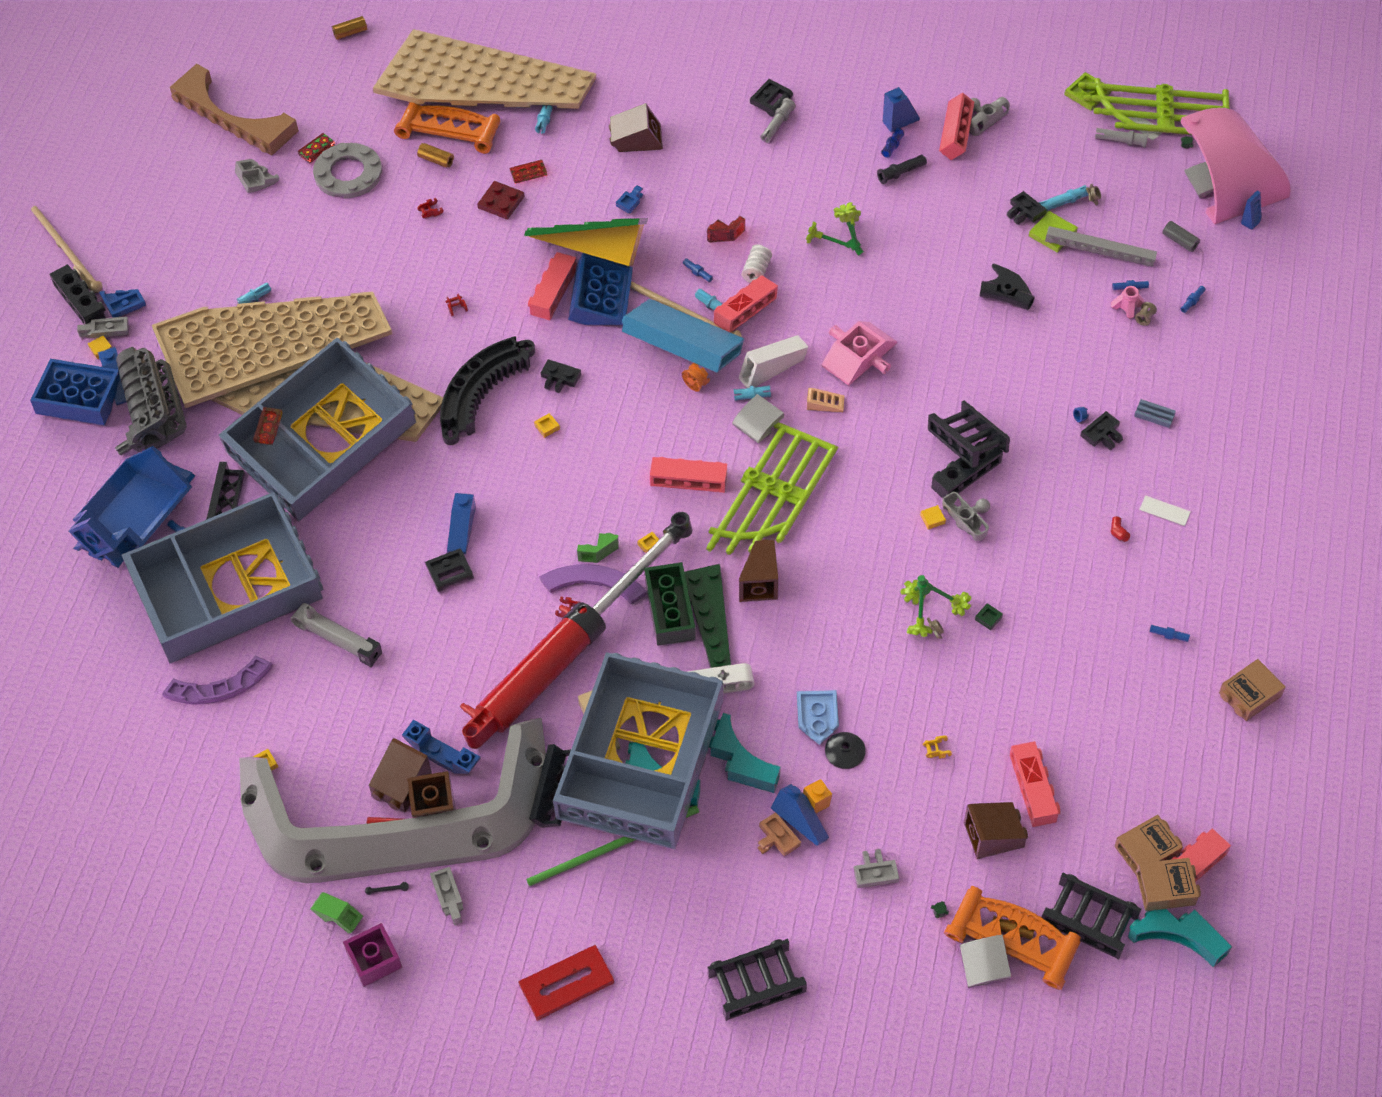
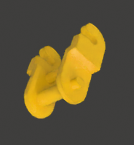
M946 735L937 736L934 740H926L923 743V746L928 751L926 754L927 758L939 756V759L945 758L947 754L948 756L952 755L951 750L941 751L938 748L937 743H941L942 740H948ZM935 745L936 751H932L931 746Z

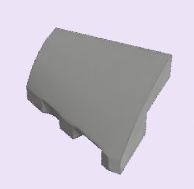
M253 159L236 161L235 173L247 193L262 190L279 181L277 174L274 176L269 174L266 167L260 166Z

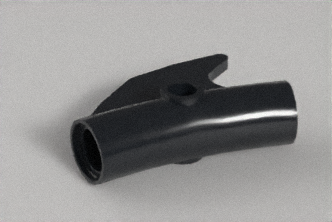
M992 264V269L998 274V277L994 280L981 282L979 297L1000 300L1028 311L1034 302L1035 296L1032 295L1020 275L1000 265Z

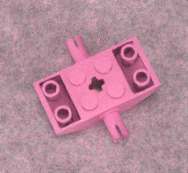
M858 321L847 332L841 330L837 325L830 329L829 335L837 340L824 359L822 367L845 384L851 385L871 366L876 367L883 374L889 371L891 364L884 361L881 357L893 348L897 341L870 322Z

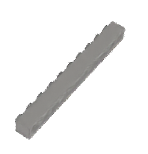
M1051 226L1048 228L1045 239L1049 243L1152 267L1157 255V251Z

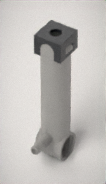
M302 603L290 618L291 622L299 629H307L359 657L360 662L369 667H372L382 654L379 642L370 637L365 639L317 613L309 604Z

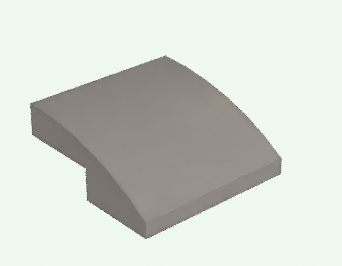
M1206 162L1184 170L1199 198L1214 192Z
M757 394L742 408L732 424L754 441L760 443L772 433L771 428L784 418V412Z
M1003 934L960 945L968 988L1011 978Z

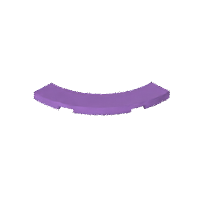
M577 564L554 569L539 577L548 591L552 593L560 588L574 585V583L585 582L586 584L604 585L612 588L625 574L605 566ZM634 581L621 596L630 604H633L646 596L647 591L637 581Z
M255 655L244 668L237 672L238 674L227 680L225 678L207 685H197L196 683H187L173 678L162 695L172 701L186 704H209L224 701L252 688L271 670L273 664Z

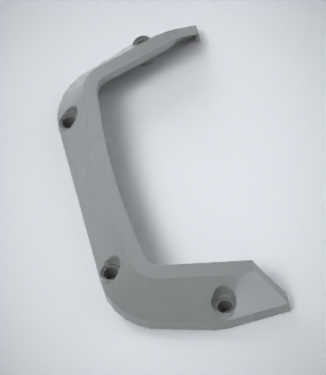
M542 718L530 719L510 726L498 794L489 803L395 821L299 828L293 826L289 821L267 758L243 757L239 758L243 814L266 863L282 877L301 883H320L500 857L518 847L529 836L535 825L534 822L529 820L546 756ZM535 763H541L539 766L533 765ZM482 844H487V845H488V846L485 847V848H480V846H481ZM322 867L320 870L314 871V868Z

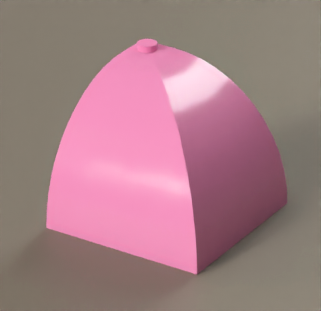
M1211 108L1181 118V124L1197 141L1209 168L1214 189L1215 205L1208 207L1206 214L1214 224L1243 215L1247 200L1257 190L1261 192V208L1290 197V183L1284 170L1239 113L1228 108Z

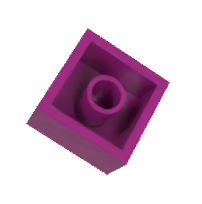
M382 923L343 941L346 953L363 987L403 968L400 958Z

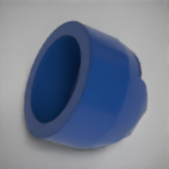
M1085 407L1075 408L1073 410L1074 419L1077 422L1087 420L1089 414H1087L1088 409Z

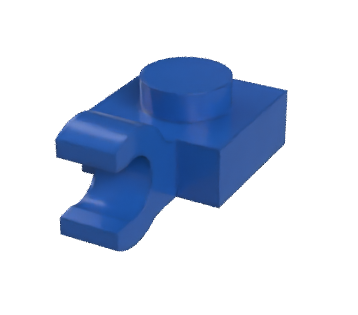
M636 185L631 193L625 191L616 201V207L630 214L640 204V199L643 197V193H641L643 188Z

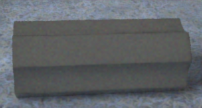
M1169 221L1163 229L1162 234L1190 252H1193L1200 243L1198 237L1173 221Z

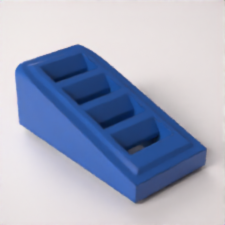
M1258 190L1247 200L1241 224L1251 230L1261 222L1262 218L1261 192Z

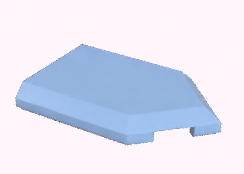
M837 690L797 691L798 728L820 745L839 727Z

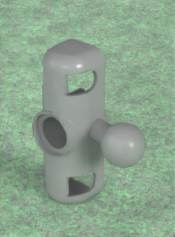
M999 97L991 104H985L981 107L980 101L977 98H971L974 101L973 111H976L977 114L971 119L969 133L973 136H978L1007 115L1010 111L1009 101L1004 97ZM1002 106L1007 108L1006 112H1003ZM979 123L983 125V128L980 131L977 125Z
M951 492L943 498V508L948 510V513L956 521L959 529L965 530L969 535L971 534L975 541H981L987 536L989 526L977 513L989 511L990 503L988 500L979 499L975 506L970 507L956 492ZM957 498L961 501V506L958 507L954 504ZM981 524L986 528L983 532L979 530Z

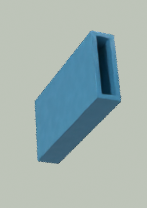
M648 299L626 314L622 319V332L717 373L741 354L744 338L652 299Z

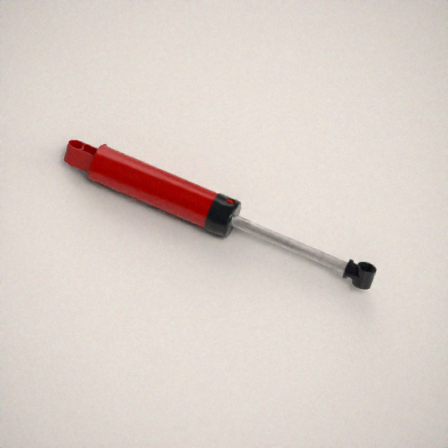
M675 513L671 517V524L663 530L662 538L593 607L583 602H578L572 609L560 605L559 610L565 614L562 620L475 709L465 703L460 705V708L472 718L462 729L469 748H480L496 731L503 733L605 631L606 625L600 615L644 572V568L649 567L672 543L677 544L681 538H687L692 534L693 529L687 513Z

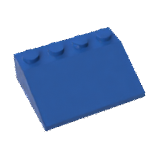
M582 253L576 266L568 320L583 325H623L622 319L627 314L633 267Z
M50 358L30 399L35 414L105 426L112 410L119 371L118 369Z

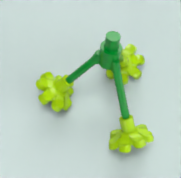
M852 202L847 203L846 206L843 204L839 206L840 208L836 207L833 209L835 218H839L842 223L847 222L852 237L848 242L824 235L823 232L817 231V223L813 221L812 227H809L808 230L809 234L806 237L807 243L810 244L815 237L823 238L851 248L852 251L855 250L858 256L864 252L860 247L861 244L857 239L854 228L855 222L859 221L861 211H857L856 205H853Z
M924 575L918 576V580H913L912 583L906 581L904 583L906 588L900 590L902 595H906L904 597L905 602L908 603L912 600L913 605L919 603L916 624L907 628L906 632L908 634L919 635L920 633L922 637H927L928 634L933 633L929 626L924 625L923 617L924 599L930 591H934L949 599L953 608L951 612L954 615L964 616V609L968 610L971 607L968 603L971 601L969 593L962 592L961 595L951 596L934 587Z

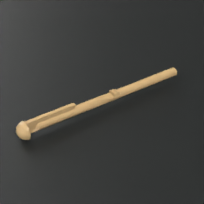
M33 206L31 211L56 241L57 246L62 248L75 265L73 269H76L80 278L88 285L90 291L99 293L103 288L102 283L92 277L38 207Z
M631 281V289L659 303L719 327L713 321ZM736 330L735 332H731L737 336L742 337L740 331Z

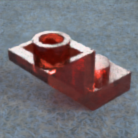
M739 216L729 226L718 219L707 228V241L710 243L735 241L745 231V218Z

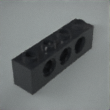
M67 264L49 274L55 288L83 324L90 323L94 319H106L104 305L101 301L97 302V297L92 290L89 292L88 285L84 280L79 279L80 276L76 269L72 270Z
M986 438L982 442L979 441L975 445V447L988 443L991 440L989 438ZM995 447L981 453L978 466L973 468L961 458L951 461L945 469L933 475L931 488L941 498H944L951 492L959 494L1002 462L1003 451L999 447Z

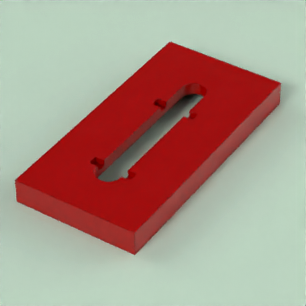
M595 944L518 981L538 1021L614 984V979ZM586 968L592 970L590 974L582 977L580 980L565 985L549 993L547 996L540 994L542 989Z

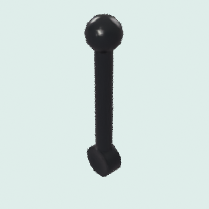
M402 882L400 885L366 887L365 893L371 895L373 892L397 889L407 891L409 885L407 882Z

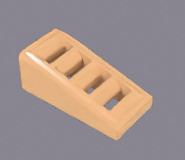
M808 388L807 410L843 412L845 395Z

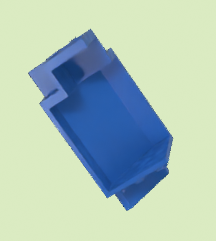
M154 446L125 459L73 518L75 524L68 531L78 541L73 549L88 551L89 556L101 561L107 559L111 562L112 566L119 568L124 562L122 554L137 549L147 542L192 488L190 482L195 475L168 462Z

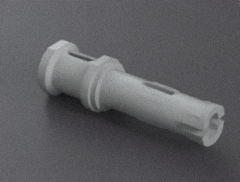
M789 98L783 99L781 107L776 109L775 117L760 136L763 141L765 140V142L769 143L782 122L788 120L790 112L794 111L796 107L794 101Z
M1101 128L1096 129V132L1104 133V135L1096 134L1095 139L1124 142L1127 145H1141L1146 148L1148 133L1140 134L1134 131L1122 132Z

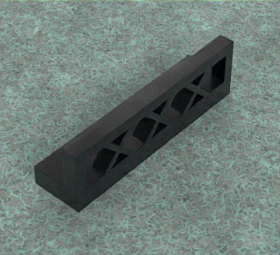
M219 462L207 519L221 514L222 509L227 505L232 509L238 507L245 475L244 470L229 469L227 462ZM229 476H239L238 480L232 484L228 481ZM233 490L235 495L227 499L225 494Z
M555 744L548 745L529 820L541 828L561 826L562 820L556 819V816L555 820H550L555 812L553 799L565 768L566 756H569L571 749L562 750Z

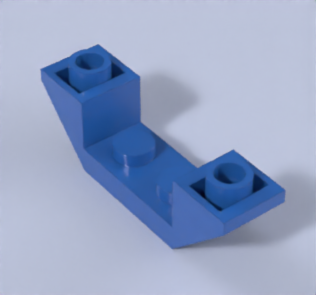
M414 719L402 734V737L414 749L428 755L430 761L454 774H469L480 760L479 755L464 747L459 752L432 737L430 728Z

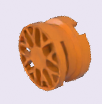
M692 363L688 370L682 372V379L690 389L699 392L702 386L710 382V378L707 379L708 373L703 367L699 368L698 364Z

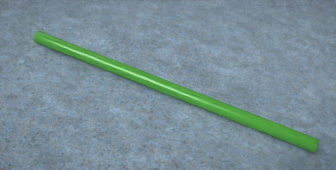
M697 805L688 809L686 818L699 813ZM623 836L527 878V883L530 887L631 843L636 839Z

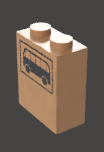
M1257 659L1223 682L1219 694L1225 702H1228L1234 708L1238 716L1248 721L1282 697L1285 686Z
M1158 814L1117 837L1114 845L1135 875L1139 863L1171 860L1175 856L1179 857L1183 848L1179 837L1174 836L1170 831L1168 823L1164 819L1162 820Z
M1189 858L1139 863L1136 875L1145 911L1196 905L1198 898L1201 897L1200 886L1195 883L1196 871L1194 865H1191Z

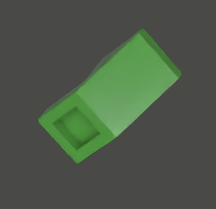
M599 533L597 546L590 544L578 545V561L598 563L619 548L618 535Z
M321 892L310 908L325 922L334 921L348 934L354 931L363 917L349 903L325 892Z

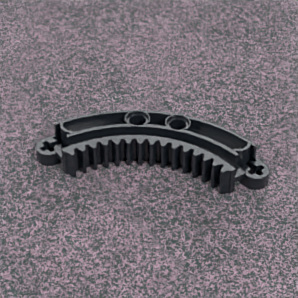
M516 336L501 340L475 354L457 371L445 391L441 404L440 423L445 444L454 445L458 443L460 432L467 431L468 436L475 433L474 421L476 420L475 415H477L476 410L479 409L478 404H481V399L485 398L484 394H488V389H493L492 384L498 385L497 380L503 381V376L509 378V373L515 375L516 370L522 373L523 368L529 371V357L535 354V344L533 341H516ZM452 430L453 437L449 438L448 431Z

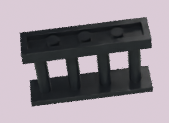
M965 400L961 401V412L942 419L935 413L928 415V431L972 468L978 466L981 453L995 447H999L1005 453L1009 452L1010 437ZM962 419L968 422L956 428L950 426V424ZM973 428H976L979 431L978 433L968 436L966 438L960 435L961 433L969 431ZM985 437L991 440L978 447L971 444Z
M1062 873L1059 885L1063 886V889L1054 908L1049 909L1046 907L1042 918L1061 933L1068 935L1069 932H1073L1081 937V942L1119 959L1125 946L1121 942V937L1130 918L1138 919L1141 908L1133 902H1126L1091 886L1072 874ZM1071 890L1083 896L1073 918L1064 916L1061 913ZM1093 900L1103 906L1093 927H1088L1082 924L1081 920L1090 901ZM1110 909L1123 915L1113 936L1109 937L1101 933V928Z
M788 938L785 940L777 939L768 946L725 961H715L707 967L709 979L717 976L727 1001L723 1005V1015L726 1021L806 992L807 983L804 976L800 978L794 976L785 954L786 951H789ZM777 955L787 979L786 983L780 985L774 983L765 961L766 958ZM757 962L767 986L766 990L761 992L754 990L745 966ZM735 969L738 971L747 994L744 998L738 1000L734 998L725 973Z

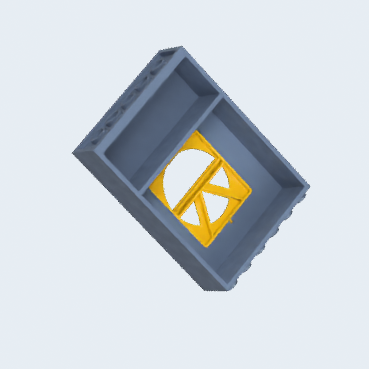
M337 337L219 434V438L226 453L269 494L274 492L277 499L281 498L285 509L299 522L416 423L415 411L412 409L413 404L407 396L403 397L395 385L391 386L384 375L376 373L375 368L370 363L366 364L358 352L354 353L346 341L342 342ZM339 401L334 417L322 408L327 403ZM347 402L356 404L365 414L362 417L340 422ZM266 410L272 411V413L280 412L279 417H277L276 427L272 424L274 426V434L269 441L270 445L257 443L260 429L264 424H267L263 423V419L267 416ZM316 412L350 446L338 452L317 450L306 437V426L312 414ZM365 425V429L359 439H356L346 430L347 428Z
M274 492L122 554L128 572L169 664L295 611L302 603L311 604L323 599L321 591L324 589L320 582L317 569L314 570L309 554H306L304 543L302 540H299L297 529L295 526H292L289 513L284 510L285 507L282 499H277ZM258 555L246 570H244L238 556ZM264 559H268L276 569V578L249 577ZM231 560L250 603L231 605L222 602L215 596L212 589L214 575L227 561ZM252 585L273 587L269 593L258 599Z
M606 652L553 799L556 819L676 849L724 701L723 681L713 676L706 677L696 672H685L676 667L669 668L661 666L656 662L649 663L639 658H628L618 653ZM657 712L665 715L669 720L648 736L642 713ZM634 716L639 733L620 728L629 718ZM675 726L677 728L679 743L660 739L672 727ZM616 738L676 753L665 766L653 771L623 763L616 751Z

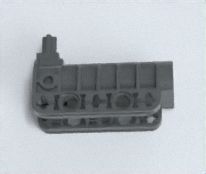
M130 347L120 352L116 358V363L132 424L128 426L127 440L117 445L115 449L119 455H123L131 449L137 452L152 446L157 449L182 435L186 430V421L171 366L162 359L155 362L154 355L146 348L137 350L134 347ZM167 379V384L162 386L163 381ZM175 408V413L170 416V411Z

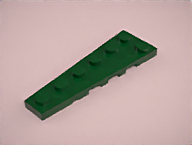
M720 564L685 571L690 602L709 666L714 668L731 665Z

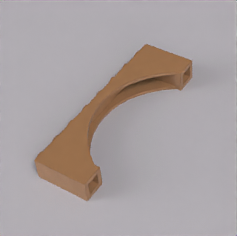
M195 64L170 86L171 97L175 102L185 105L189 110L192 109L200 116H204L212 123L218 124L224 130L230 131L236 137L244 139L250 145L256 146L262 152H266L271 156L299 131L296 119L284 112L274 117L251 119L233 116L219 109L211 101L208 94L209 84L212 83L210 72L199 64Z

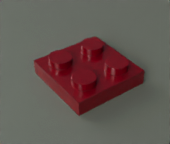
M494 181L477 203L478 209L508 220L525 195L523 191Z

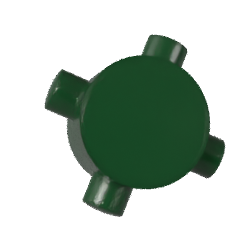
M1185 136L1180 139L1182 141V148L1188 149L1194 146L1192 144V137Z
M941 901L931 905L935 918L938 919L945 914H949V911L946 910L945 902Z

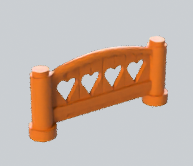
M409 102L401 121L394 128V133L401 139L409 138L411 132L416 131L475 142L474 147L478 152L487 154L492 148V140L501 121L497 114H492L488 118L461 108L437 105L421 106V104ZM427 114L433 115V117L424 122L421 115ZM443 117L449 118V120L440 125L436 118ZM456 119L466 121L459 127H454L453 120ZM471 122L482 124L474 130H471L469 127Z
M971 886L967 890L951 925H947L944 934L954 941L963 943L966 935L976 940L1002 935L999 921L1002 917L1008 918L1009 921H1015L1017 927L1003 935L1006 954L1045 972L1042 981L1052 988L1062 990L1066 982L1064 977L1081 943V937L1073 932L1063 935L1057 928L1037 914L1006 901L983 897L981 889ZM982 908H987L989 912L997 914V918L985 926H982L980 910ZM1025 926L1029 931L1034 930L1037 936L1021 945L1019 929ZM1046 936L1048 940H1055L1057 945L1041 954L1039 937Z

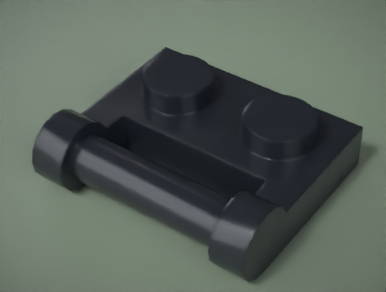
M768 79L750 98V104L766 111L769 116L773 117L775 116L776 109L781 107L783 99H791L794 94L787 87ZM779 93L782 94V96L773 104V106L770 105V103L778 96Z
M461 548L425 561L426 568L437 592L443 591V588L460 581L474 578ZM461 569L464 570L463 573L440 581L439 579Z

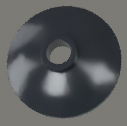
M840 732L828 739L825 746V755L828 761L835 767L851 769L863 761L865 745L857 735L850 732ZM842 746H848L849 748L844 749Z

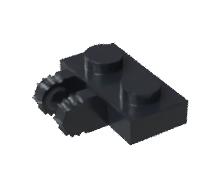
M1024 191L1010 199V204L1013 207L1007 211V217L1011 219L1014 217L1013 221L1018 225L1024 222L1026 217L1035 222L1047 214V209Z
M549 359L541 371V377L547 379L544 388L549 390L555 381L557 382L555 385L557 393H560L564 385L575 387L581 376V369Z
M1107 411L1082 430L1080 435L1094 447L1102 441L1103 445L1109 450L1115 447L1114 441L1117 443L1123 441V436L1115 430L1119 427L1120 421Z

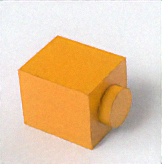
M821 779L804 787L803 794L807 796L816 813L830 806L832 793Z

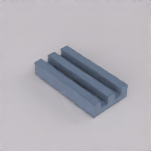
M1140 399L1134 417L1170 428L1176 410Z

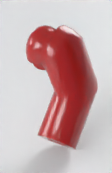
M1115 516L1112 518L1111 534L1118 540L1126 542L1130 539V533L1121 526L1122 519Z

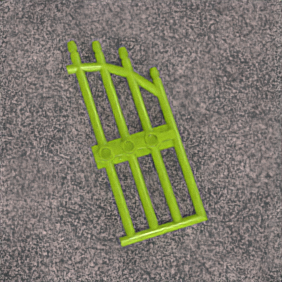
M1096 78L1094 80L1095 83H1078L1079 88L1097 91L1098 95L1086 94L1083 96V100L1101 102L1105 108H1094L1093 113L1114 116L1121 121L1115 122V128L1192 135L1184 127H1175L1174 121L1181 122V118L1187 115L1174 114V109L1194 111L1211 108L1230 109L1228 89L1222 90V94L1173 90V86L1168 84L1156 85V88L1101 83L1100 78ZM1103 90L1156 95V100L1105 96ZM1173 96L1223 101V106L1174 102ZM1111 103L1156 107L1157 113L1115 109ZM1128 117L1156 119L1157 125L1135 123Z
M780 422L775 424L774 428L778 429L777 433L756 467H748L744 472L741 482L745 483L719 527H710L709 534L713 536L707 544L706 550L711 552L721 537L732 539L726 549L728 555L734 552L740 540L754 539L749 546V553L755 541H760L764 537L777 532L780 533L777 535L776 541L781 543L839 447ZM787 433L795 436L772 475L761 472L783 435ZM801 440L812 443L789 482L778 479ZM818 446L828 450L806 489L795 486ZM751 487L761 490L760 495L738 531H726ZM768 494L778 497L777 502L760 530L746 532ZM785 501L795 504L794 509L785 522L770 527Z

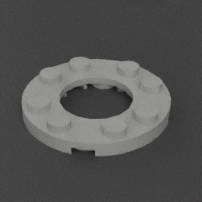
M339 143L328 148L320 154L313 167L317 186L321 191L332 197L335 195L343 196L344 198L361 196L378 184L382 173V165L377 153L368 146L358 143ZM346 158L351 160L358 159L363 163L364 171L359 177L350 181L336 179L332 176L331 171L332 166L341 159L346 160Z

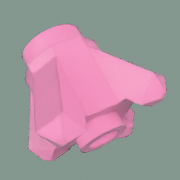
M1128 286L1121 295L1111 302V307L1116 310L1122 308L1126 311L1127 318L1131 319L1134 317V310L1137 307H1141L1144 299L1139 295L1136 287Z

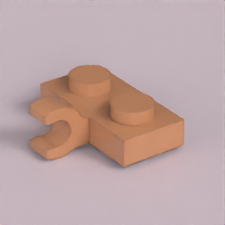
M776 812L759 823V827L767 836L758 842L760 846L757 849L762 854L775 845L785 857L801 846V841Z

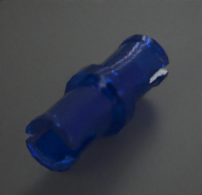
M896 128L892 136L888 137L886 145L881 151L884 157L889 158L893 151L899 147L900 140L905 135L901 128Z

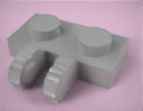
M880 849L875 850L877 863H870L868 851H863L864 864L854 866L857 888L899 882L895 860L883 861Z

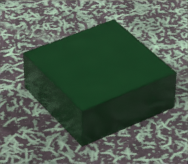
M987 603L975 616V620L991 631L1002 619L1003 613Z

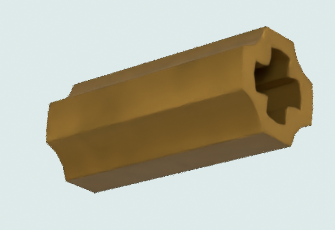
M363 16L331 26L336 40L367 30V24Z
M421 143L417 152L418 157L443 167L450 168L453 164L454 154L426 143Z

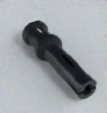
M921 154L898 165L891 164L886 169L877 170L878 180L880 183L885 184L893 178L898 179L901 174L926 165V157Z

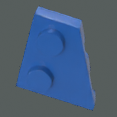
M138 289L128 291L116 290L115 293L106 294L105 291L99 292L112 318L121 317L146 306L145 300Z

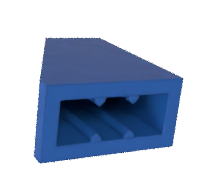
M900 87L884 94L882 122L890 132L920 120L909 98Z

